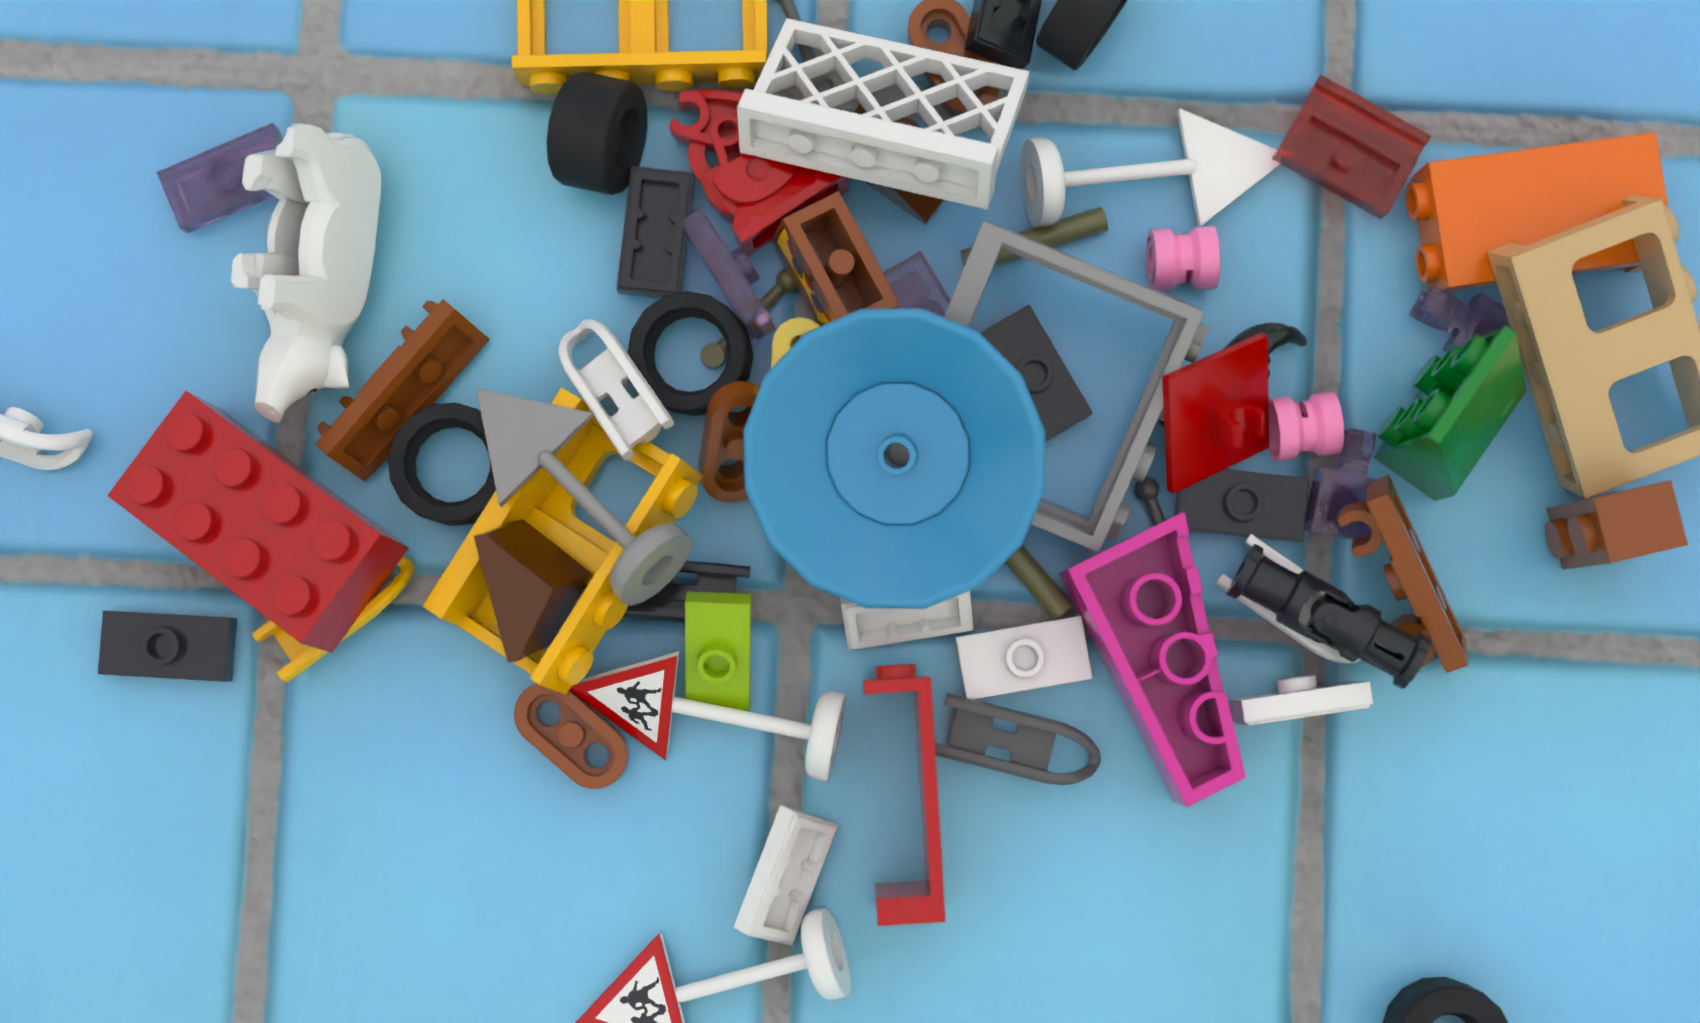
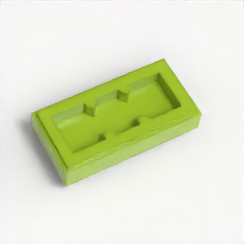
M687 591L685 598V699L750 712L752 594Z

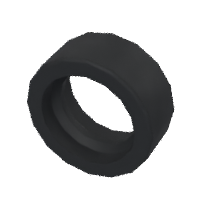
M1057 0L1037 35L1036 44L1071 69L1077 70L1101 41L1127 0Z
M688 291L664 296L646 308L631 330L627 352L665 409L673 413L691 416L706 414L709 400L721 387L732 382H747L750 378L754 356L749 332L728 306L710 295ZM689 317L705 319L715 325L724 336L728 350L726 367L718 380L705 389L693 392L677 390L667 384L657 371L654 358L656 342L664 329L676 320Z
M456 402L430 405L411 415L396 432L388 454L390 481L400 501L418 516L448 526L475 524L496 491L491 462L486 483L477 494L464 501L445 502L435 499L423 489L417 477L416 459L420 447L431 435L448 428H461L473 432L483 441L488 451L481 411Z

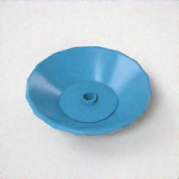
M922 308L859 309L806 332L764 376L743 430L745 492L768 544L811 586L864 608L926 609L980 587L1022 546L1045 492V429L1022 374L978 331ZM892 443L903 444L909 451V461L903 465L891 463L886 455L888 445Z

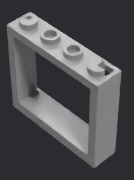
M984 220L944 318L970 327L999 254L1003 249L1174 320L1089 517L1042 498L1031 525L1099 553L1106 537L1116 540L1121 527L1125 525L1131 505L1122 502L1131 479L1142 482L1155 456L1157 447L1149 444L1148 440L1157 420L1164 422L1162 376L1180 369L1183 360L1191 363L1197 360L1209 329L1208 326L1200 324L1205 312L1197 306ZM892 443L887 454L888 460L895 465L906 464L910 457L908 449L901 443Z

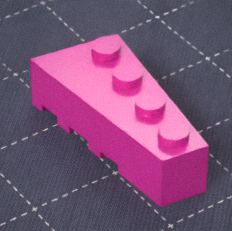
M1184 511L1060 572L1059 575L1082 617L1173 802L1188 807L1246 778L1227 694L1224 693L1216 660L1218 654L1213 633L1209 631L1201 596L1203 589L1198 568L1194 566L1188 540L1190 533Z

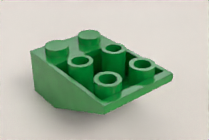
M1506 325L1482 337L1474 334L1461 348L1456 344L1453 345L1442 358L1436 354L1431 357L1412 384L1420 391L1407 409L1401 406L1397 407L1384 422L1377 434V437L1384 441V443L1373 458L1434 501L1455 496L1526 393L1517 334Z

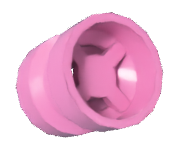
M1214 226L1194 227L1187 235L1175 234L1170 228L1150 229L1146 243V269L1149 287L1160 292L1172 291L1176 285L1189 283L1195 290L1216 289L1220 274V247L1216 228Z
M1333 391L1312 394L1307 401L1298 403L1289 396L1268 399L1269 451L1274 461L1296 459L1302 451H1313L1319 457L1337 455L1342 452L1344 445L1343 414L1338 397Z

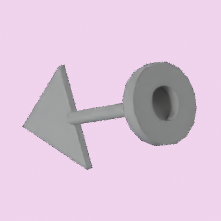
M476 389L498 502L501 507L543 467L625 549L615 562L609 579L612 591L623 604L632 606L646 601L657 594L676 576L690 556L693 546L691 537L682 528L665 523L648 529L636 538L554 456L595 416L592 412Z

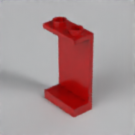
M915 664L875 666L876 679H863L864 694L914 691L925 867L924 881L875 883L878 926L946 922L931 677L916 676Z

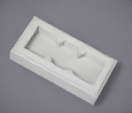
M970 591L926 609L864 608L840 598L848 650L974 631Z
M1081 616L955 637L965 698L973 700L1093 679Z
M1316 675L1277 680L1278 692L1229 699L1232 720L1236 724L1246 726L1370 708V704H1374L1370 681H1348L1317 686Z
M780 805L733 928L747 936L792 946L838 824L820 816Z

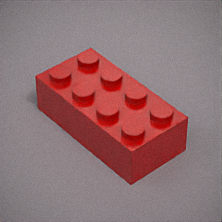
M188 391L183 393L107 495L298 642L333 653L361 612L409 549L397 538L230 415Z

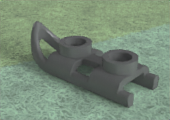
M946 694L944 705L956 708L948 745L935 743L936 756L1056 785H1070L1084 781L1096 772L1101 763L1100 751L1093 740L1073 726L1044 717ZM997 718L1017 723V731L1012 733L993 728V719ZM1056 734L1074 740L1088 752L1089 760L1086 766L1068 773L1047 771ZM993 745L1011 750L1010 761L986 756V747Z

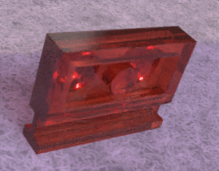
M1320 75L1313 84L1310 93L1300 107L1272 159L1375 217L1382 219L1389 213L1431 135Z

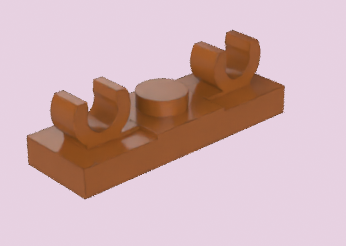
M444 299L438 304L433 301H427L423 308L429 315L415 331L405 325L401 330V334L406 341L401 347L398 346L356 393L358 396L355 399L349 396H343L340 399V404L346 409L331 426L324 421H321L317 426L318 432L322 437L316 442V445L328 457L363 481H366L386 459L396 432L407 419L422 409L433 405L490 340Z
M1390 475L1369 482L1366 503H1350L1344 506L1338 513V522L1341 527L1355 521H1361L1371 528V532L1368 535L1352 541L1351 550L1354 556L1362 557L1372 554L1380 547L1382 540H1384L1390 553L1391 563L1384 565L1383 568L1390 589L1397 601L1407 598L1415 613L1401 615L1391 624L1409 634L1419 635L1423 633L1432 638L1431 646L1422 666L1428 664L1433 659L1435 652H1437L1446 673L1468 666L1467 640Z

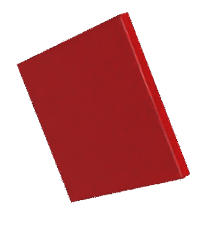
M1259 333L1162 376L1167 491L1174 494L1269 448L1268 335Z

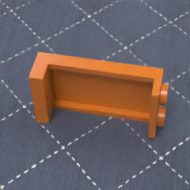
M1656 132L1428 162L1412 176L1411 183L1408 184L1406 190V206L1410 219L1418 221L1421 245L1416 250V269L1422 283L1427 282L1430 298L1442 297L1460 289L1497 285L1487 254L1488 251L1511 242L1526 246L1623 208L1621 199L1631 195L1659 198L1663 200L1664 205L1668 206ZM1633 238L1580 258L1572 267V275L1626 268V273L1642 271Z

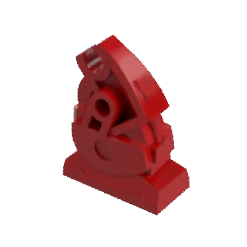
M725 90L681 91L678 99L680 109L695 110L700 114V117L695 124L689 126L682 125L677 120L672 119L669 126L671 136L677 141L689 145L688 159L692 172L703 185L706 198L714 210L723 218L733 223L732 229L735 241L745 259L772 242L771 238L783 218L838 191L841 195L848 191V177L740 153L737 106L743 95L742 92ZM706 150L716 153L718 164L713 168H710L706 162Z

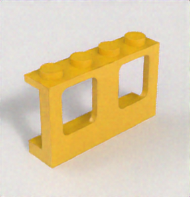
M517 0L518 55H511L512 69L522 86H529L531 91L540 94H558L562 84L572 74L579 72L629 80L636 84L655 83L657 89L664 91L688 90L693 87V82H718V86L723 89L744 90L745 88L749 89L755 86V81H758L768 59L767 0H742L743 50L670 52L669 0H618L619 53L546 55V0Z
M562 387L551 403L553 405L591 412L582 399ZM593 417L554 456L588 488L605 459L610 455L620 454L596 418ZM650 442L637 444L631 450L634 455L629 459L630 462L656 477L625 525L636 538L654 526L665 523L674 524L676 519L683 517L693 506L698 493L697 486L703 478L702 474L672 453L665 452ZM542 467L502 507L499 505L497 492H494L422 607L440 619L461 627L506 658L474 536L511 521L524 519L591 572L585 584L587 585L585 591L547 651L542 649L519 661L513 662L531 674L529 679L538 685L567 695L570 688L578 684L590 670L594 658L593 651L605 632L617 625L627 610L628 605L623 604L614 594L609 580L615 562L625 549L617 541L614 542L579 520L575 511L578 502Z

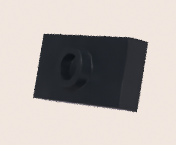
M974 0L964 49L1003 66L1024 69L1030 63L1042 0Z
M631 166L616 288L619 294L662 298L682 292L695 187L694 173Z
M1030 305L980 332L1022 374L1045 429V442L1093 414Z
M1224 469L1176 492L1174 516L1185 511L1189 531L1248 537L1252 533L1257 538L1301 542L1304 538L1309 478Z
M103 610L98 674L232 681L237 618Z

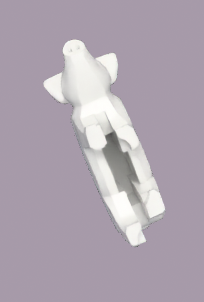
M301 123L292 124V126L287 128L284 139L276 146V149L250 154L245 158L242 184L245 190L258 191L262 189L278 198L279 201L271 214L267 227L268 253L237 254L232 262L231 282L234 287L250 289L258 296L257 304L261 305V310H265L270 324V337L258 356L254 407L263 417L275 423L281 421L284 412L291 404L322 388H349V364L347 354L342 346L347 334L361 314L366 301L373 257L375 255L381 197V172L373 151L365 141L347 133L332 132L327 134L319 127Z

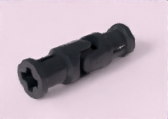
M1253 544L1234 575L1226 595L1234 599L1242 595L1275 613L1276 622L1317 643L1331 645L1332 641L1330 639L1334 640L1341 657L1351 662L1361 659L1392 676L1393 685L1401 689L1407 687L1418 673L1432 643L1431 637L1423 633L1415 637L1381 619L1380 610L1367 604L1354 605L1355 603L1349 596L1337 589V587L1305 570L1299 574L1292 572L1263 556L1264 548ZM1325 592L1320 599L1312 604L1307 626L1300 623L1299 616L1308 599L1314 593ZM1375 642H1380L1399 653H1393L1390 650L1376 644Z

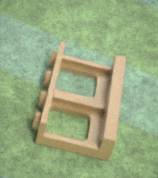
M1631 195L1621 199L1623 208L1526 246L1511 242L1487 252L1510 327L1517 334L1522 366L1559 485L1584 499L1700 456V326L1698 325L1692 302L1696 301L1697 290L1691 274L1680 263L1675 241L1679 238L1676 218L1670 208L1664 205L1663 200L1659 198ZM1633 238L1653 309L1603 329L1591 331L1587 325L1574 283L1572 267L1580 258ZM1669 361L1688 429L1635 450L1627 451L1623 445L1610 402L1609 389L1618 380Z

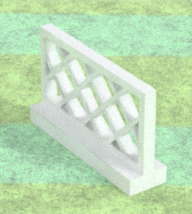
M786 18L754 90L745 88L738 103L740 153L988 210L995 190L996 174L1028 87L1030 71ZM796 43L819 48L824 55L798 64L791 51ZM863 59L880 62L884 69L859 78L850 64ZM836 70L845 84L819 93L810 79ZM927 72L941 75L945 83L920 91L911 77ZM897 84L906 98L881 107L871 93ZM796 85L805 99L799 101L772 94ZM984 86H991L1009 90V93L1004 98L983 105L973 91ZM958 97L968 112L943 121L933 106ZM857 98L867 113L861 115L834 109L833 107ZM918 112L929 127L923 129L894 121ZM980 126L991 142L989 144L956 135Z

